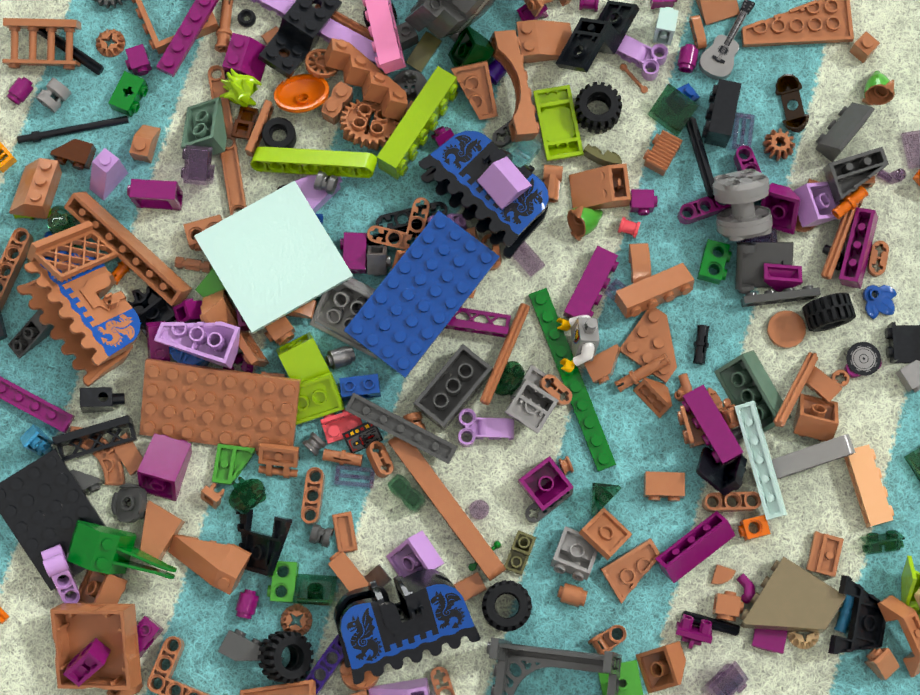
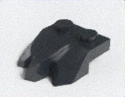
M150 286L146 288L145 294L139 289L132 291L135 300L134 302L128 301V303L139 316L140 329L145 336L146 323L159 321L173 322L176 320L173 307Z

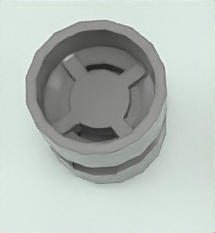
M52 78L46 85L47 89L42 90L36 99L42 105L49 108L50 111L56 113L61 107V101H66L71 95V91L57 79Z

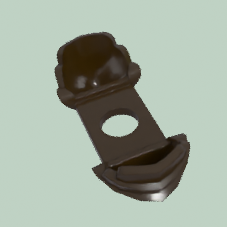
M784 74L778 78L776 83V95H781L786 120L782 122L787 129L800 133L806 127L809 120V114L804 113L799 90L802 89V85L793 74ZM792 100L798 102V107L795 110H789L787 104Z

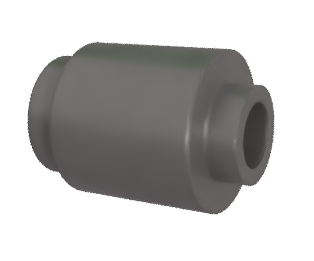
M351 346L330 350L325 357L327 365L333 369L350 365L356 359Z

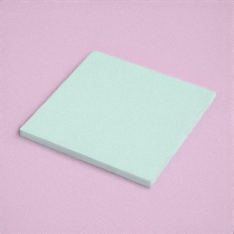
M295 181L194 236L252 334L353 277L350 269Z

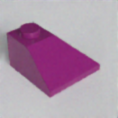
M771 183L769 185V195L762 199L761 206L767 207L771 211L772 229L794 234L800 198L790 187Z

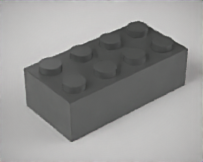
M462 344L413 403L414 407L444 431L487 380L493 367Z

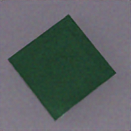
M668 84L648 115L678 136L699 105L674 86Z

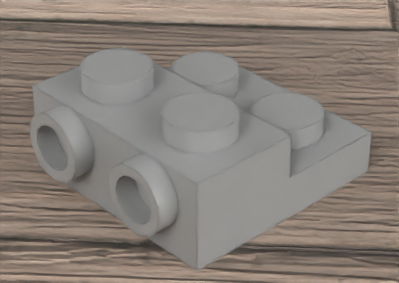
M565 526L550 566L554 567L553 569L557 573L563 574L567 572L572 574V577L577 581L587 580L598 551L578 531Z

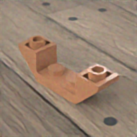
M890 595L877 604L886 622L899 621L912 650L909 655L903 658V661L910 676L915 677L920 673V619L916 610Z

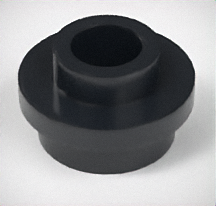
M249 9L240 11L238 14L239 24L243 27L254 25L256 22L255 13ZM249 16L250 20L244 21V17Z

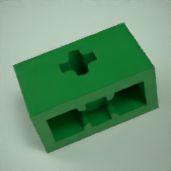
M124 71L108 102L111 109L130 117L137 113L140 108L139 102L141 98L145 97L148 92V85L145 79Z

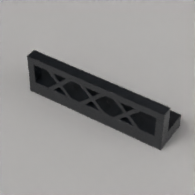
M126 415L52 437V440L65 462L137 441V436L132 418ZM129 427L132 437L122 439L118 436L122 429ZM109 433L114 436L109 444L105 445L99 442L104 434ZM84 440H93L94 444L91 449L85 450L81 448ZM71 444L76 447L71 455H64L63 446Z

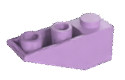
M427 678L377 685L368 690L369 695H430Z

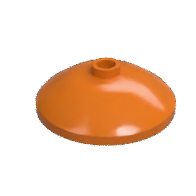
M312 74L295 75L290 77V79L287 78L277 86L274 91V100L276 105L284 111L290 113L309 112L318 108L326 101L329 96V85L324 78H317Z

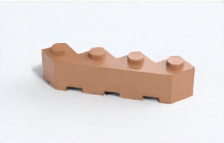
M331 38L324 54L325 67L343 71L344 83L362 87L363 100L381 104L383 117L400 120L408 105L406 91L351 43Z

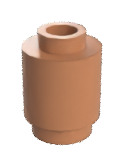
M565 583L564 586L559 587L557 597L561 598L560 602L584 607L588 591L583 590L582 587Z

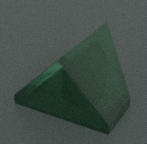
M592 483L590 486V515L594 517L621 490V487L619 485Z

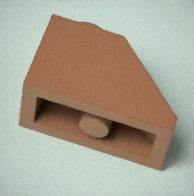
M148 125L140 127L133 137L129 151L134 160L152 163L161 128Z
M618 344L595 355L593 361L584 363L595 384H604L613 375L621 350Z

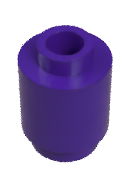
M493 59L488 67L491 83L497 85L507 71L500 62Z

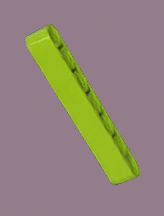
M257 147L250 166L259 172L317 175L319 171H322L328 176L371 178L378 159L374 154L367 152Z

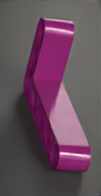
M746 145L740 146L733 158L737 170L755 169L761 172L752 149ZM739 154H745L747 159L740 158ZM706 196L682 205L677 217L680 223L687 225L717 215L721 211L731 208V204L720 205L715 200V197L710 199ZM700 206H707L709 211L701 210ZM682 212H689L691 217H685Z

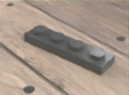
M813 285L802 287L800 290L786 288L783 289V292L768 290L764 294L758 295L756 292H750L743 296L741 305L742 307L817 299L821 295L820 287L813 288Z

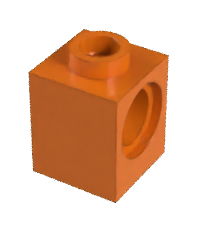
M765 515L742 520L738 526L739 535L744 537L745 541L771 534ZM750 523L757 526V533L754 534L749 531L748 526Z

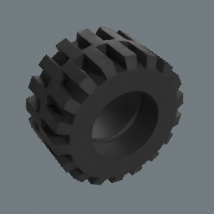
M593 82L592 86L587 84L585 89L582 88L576 97L574 109L577 123H581V128L583 129L587 127V132L591 133L592 130H595V134H599L600 130L605 133L608 128L611 130L620 118L622 109L621 96L617 95L618 91L616 89L612 90V85L610 84L608 86H605L604 82H601L600 85H597V82ZM598 100L604 102L609 110L604 114L597 115L592 113L587 105L592 101Z
M835 293L808 302L802 307L808 329L813 332L842 326L856 317L848 293Z
M511 580L496 582L489 587L482 601V612L485 620H487L490 626L504 632L514 631L522 627L530 617L532 610L531 597L528 591L521 584ZM504 594L514 596L519 604L517 613L510 618L501 617L495 610L497 598Z
M277 631L275 634H270L268 639L263 640L262 643L264 645L259 648V651H261V655H258V659L261 660L259 668H263L262 673L268 675L267 678L275 682L293 683L301 681V678L307 676L306 671L310 672V663H313L314 660L311 659V655H314L313 650H310L311 643L306 642L307 638L301 636V633ZM285 647H288L290 661L284 667L281 655Z

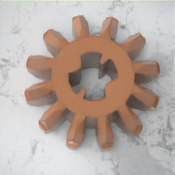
M780 128L778 132L773 129L770 134H766V141L763 142V146L766 147L764 153L770 152L769 159L775 155L776 161H779L780 157L785 160L788 155H792L795 143L792 142L794 136L788 137L789 131L782 133ZM778 142L782 144L780 147L776 145Z

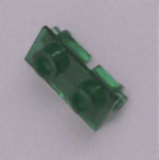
M888 530L886 534L879 535L878 533H868L866 536L860 537L866 544L862 546L863 552L867 554L881 553V545H884L886 552L900 550V548L904 547L902 540L905 537L896 530Z

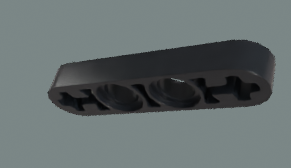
M430 203L431 212L436 211V207L440 206L441 209H444L442 213L447 216L448 210L445 203ZM426 205L417 206L419 208L418 211L426 209ZM411 208L381 215L377 218L376 225L379 226L382 220L391 222V217H394L396 226H393V223H389L387 228L394 230L405 228L408 222L400 224L397 219L399 216L405 215L409 221ZM414 219L411 226L422 224L419 219Z

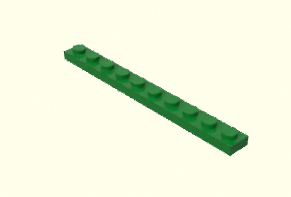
M544 288L533 292L528 296L561 380L572 392L570 403L597 472L616 466L578 366L575 365L570 373L561 369L564 365L560 364V361L563 358L572 361L573 354L564 331L557 329V327L561 326V323L557 322L558 316L548 290Z

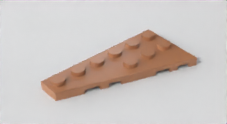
M814 0L792 8L788 12L776 14L772 18L744 26L741 29L742 47L853 42L854 34L850 0Z

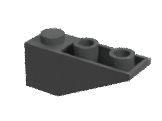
M40 309L8 344L19 359L47 338L51 330L54 329V326L51 324L43 325L40 323L39 318L43 314V311Z
M235 629V631L229 630L218 652L234 661H261L258 659V655H261L259 648L263 646V643L256 638L250 641L245 638L246 633L239 629Z

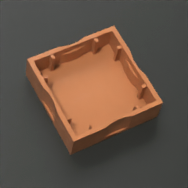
M62 603L50 610L52 634L56 648L55 666L58 688L85 689L95 687L104 690H132L142 683L135 604ZM97 638L111 652L105 664L78 687L63 674L70 660Z

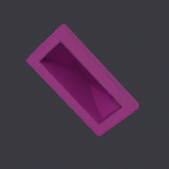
M764 263V282L777 292L801 285L803 283L802 266Z

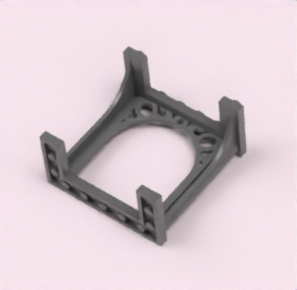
M492 637L491 642L487 644L489 658L498 660L494 666L493 675L496 676L495 685L493 684L491 688V695H506V693L514 695L517 687L526 676L536 670L547 667L609 674L607 695H618L622 662L621 654L605 651L604 654L512 644L511 641ZM522 661H526L525 664L531 663V667L526 669ZM515 663L521 668V675L519 677H515L511 673V664ZM508 677L513 680L512 687H508L507 685L510 684Z

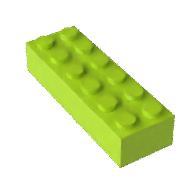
M437 66L377 155L379 169L397 180L400 175L403 177L406 174L408 163L410 160L414 161L416 159L418 148L420 145L424 146L426 144L428 133L430 130L434 131L436 129L438 118L440 115L443 117L446 114L448 103L456 99L458 95L456 76Z

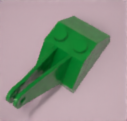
M81 520L76 522L66 555L67 561L85 569L104 574H125L127 568L174 579L175 575L170 572H176L177 568L134 547L137 537L135 533ZM130 557L137 558L157 568L130 561Z

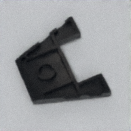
M236 507V514H239L240 524H237L238 532H241L242 543H239V547L252 553L245 570L265 576H273L292 524V519L274 516L273 533L268 535L251 530L253 509Z
M841 575L839 593L854 597L848 637L843 638L831 635L828 653L839 654L842 652H853L854 650L882 647L886 621L877 604L880 600L874 595L867 593L860 584L853 582L851 577Z

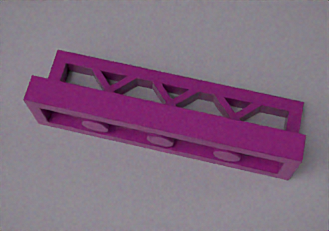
M460 308L445 327L446 329L506 338L511 315ZM460 312H464L470 319L461 320L456 319L455 316ZM479 315H483L489 322L480 323L475 322L474 319ZM498 318L506 319L505 326L494 325L493 322Z

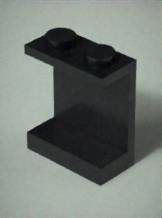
M891 322L885 328V339H888L889 347L886 348V357L890 358V363L920 361V325H896V322Z

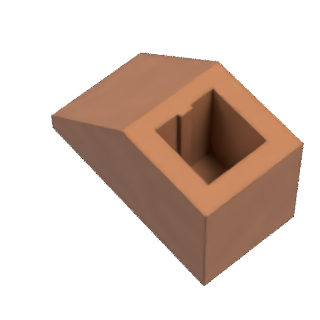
M889 648L872 649L866 655L868 659L864 662L880 680H887L900 667Z

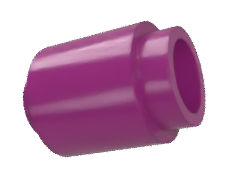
M686 44L680 48L677 63L679 71L692 73L693 69H695L699 52L695 45Z
M18 77L8 90L6 97L17 105L21 102L23 103L34 89L31 86L33 83L25 77L22 79Z
M245 589L244 593L240 592L235 609L237 611L236 616L252 619L259 600V596H256V591Z

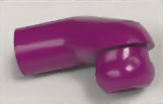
M743 573L736 580L744 588L741 600L745 604H749L755 595V585Z

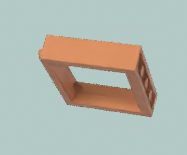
M132 0L133 4L137 3L138 8L135 10L139 19H144L145 23L142 26L146 35L150 34L152 38L149 40L152 49H156L158 54L164 53L174 35L159 41L142 0ZM213 12L196 39L216 32L219 28Z

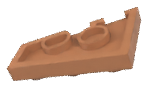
M488 61L450 68L454 76L457 77L459 85L479 120L497 117Z
M651 538L600 569L621 604L631 590L637 586L641 578L656 563L655 558L660 555Z

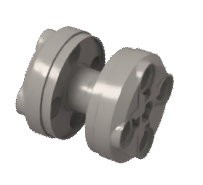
M744 169L714 177L712 186L715 200L719 203L731 204V208L717 214L716 226L718 233L729 238L730 241H741L761 235H768L772 232L773 221L770 209L754 205L755 201L769 195L770 187L767 176L755 169Z

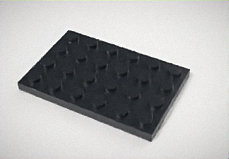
M56 448L0 482V514L52 591L56 586L45 570L41 552L60 544L66 556L77 520L102 526L106 525ZM67 561L73 576L85 570V568ZM61 575L58 578H65L66 575Z

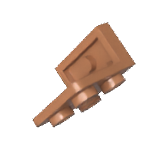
M684 405L680 406L677 417L680 426L684 425L685 430L682 431L685 444H689L690 448L704 445L705 443L701 437L704 434L700 428L696 429L691 420L694 418L690 411L686 412Z

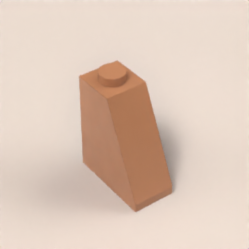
M149 500L146 506L140 550L162 560L172 543L174 535L179 533L185 521Z
M344 551L341 554L337 552L329 558L330 562L328 565L349 592L368 586L369 583Z

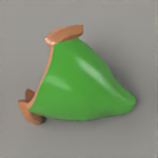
M880 71L872 73L866 82L862 102L868 105H882L890 102L895 95L894 80L890 81Z
M583 206L569 210L567 220L572 231L570 232L571 235L580 241L582 237L591 233L597 227L603 215L602 210H594Z

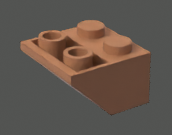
M224 289L203 298L202 306L200 307L201 322L215 323L222 321L239 327L237 314Z

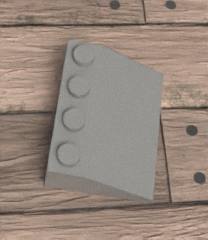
M354 278L343 282L322 294L310 325L377 359V356L344 332V329L376 289Z

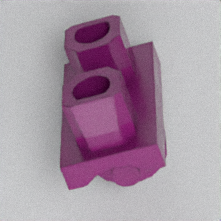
M683 614L680 622L677 621L675 626L676 635L682 636L681 641L688 643L687 649L692 650L694 644L701 646L702 642L711 644L713 639L711 621L703 619L699 627L693 626L694 617Z

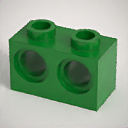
M710 239L707 240L697 279L718 285L721 280H725L728 270L724 269L726 262L729 263L732 252L729 251V244ZM713 251H720L722 257H716ZM714 268L718 274L712 275L708 269Z

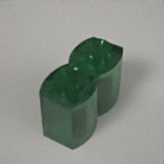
M397 474L388 483L391 493L396 498L401 499L409 511L417 513L426 504L423 495L418 490L411 488L409 481L404 476Z

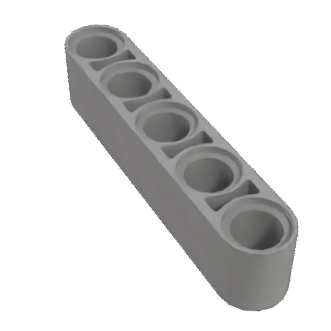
M849 434L772 459V463L778 480L856 452Z

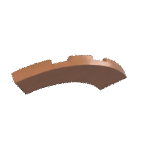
M70 426V432L82 429L81 427ZM103 437L99 441L105 445L109 444ZM91 439L84 440L81 448L85 450L91 449L94 441ZM113 448L93 453L103 469L105 485L121 486L125 484L123 465Z

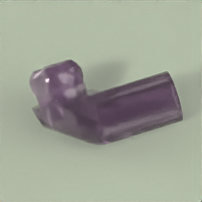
M902 168L891 173L882 169L878 172L877 177L889 184H895L905 179L906 172Z

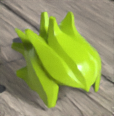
M231 68V74L226 72L229 80L221 79V82L226 85L223 88L228 92L220 95V98H227L242 107L255 106L256 102L250 96L258 90L257 85L261 86L262 84L253 76L238 74Z

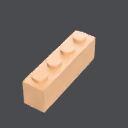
M869 444L854 448L856 453L846 456L844 459L866 528L893 521L894 511L887 501V489L885 486H882L880 480L882 474L879 467H876L874 450L870 449Z

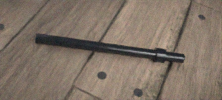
M122 116L43 132L38 130L31 132V134L17 136L18 144L30 141L35 143L40 142L41 139L129 123L128 116Z

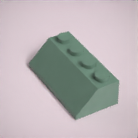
M754 350L741 354L714 371L733 405L737 406L755 401L764 433L776 427L773 420L783 400Z

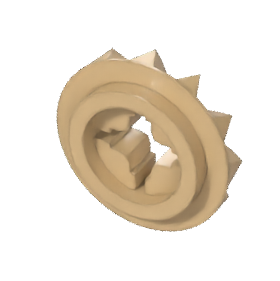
M788 631L787 633L790 642L800 649L813 647L819 641L820 634L812 632L806 635L804 641L803 635L796 633L799 631Z

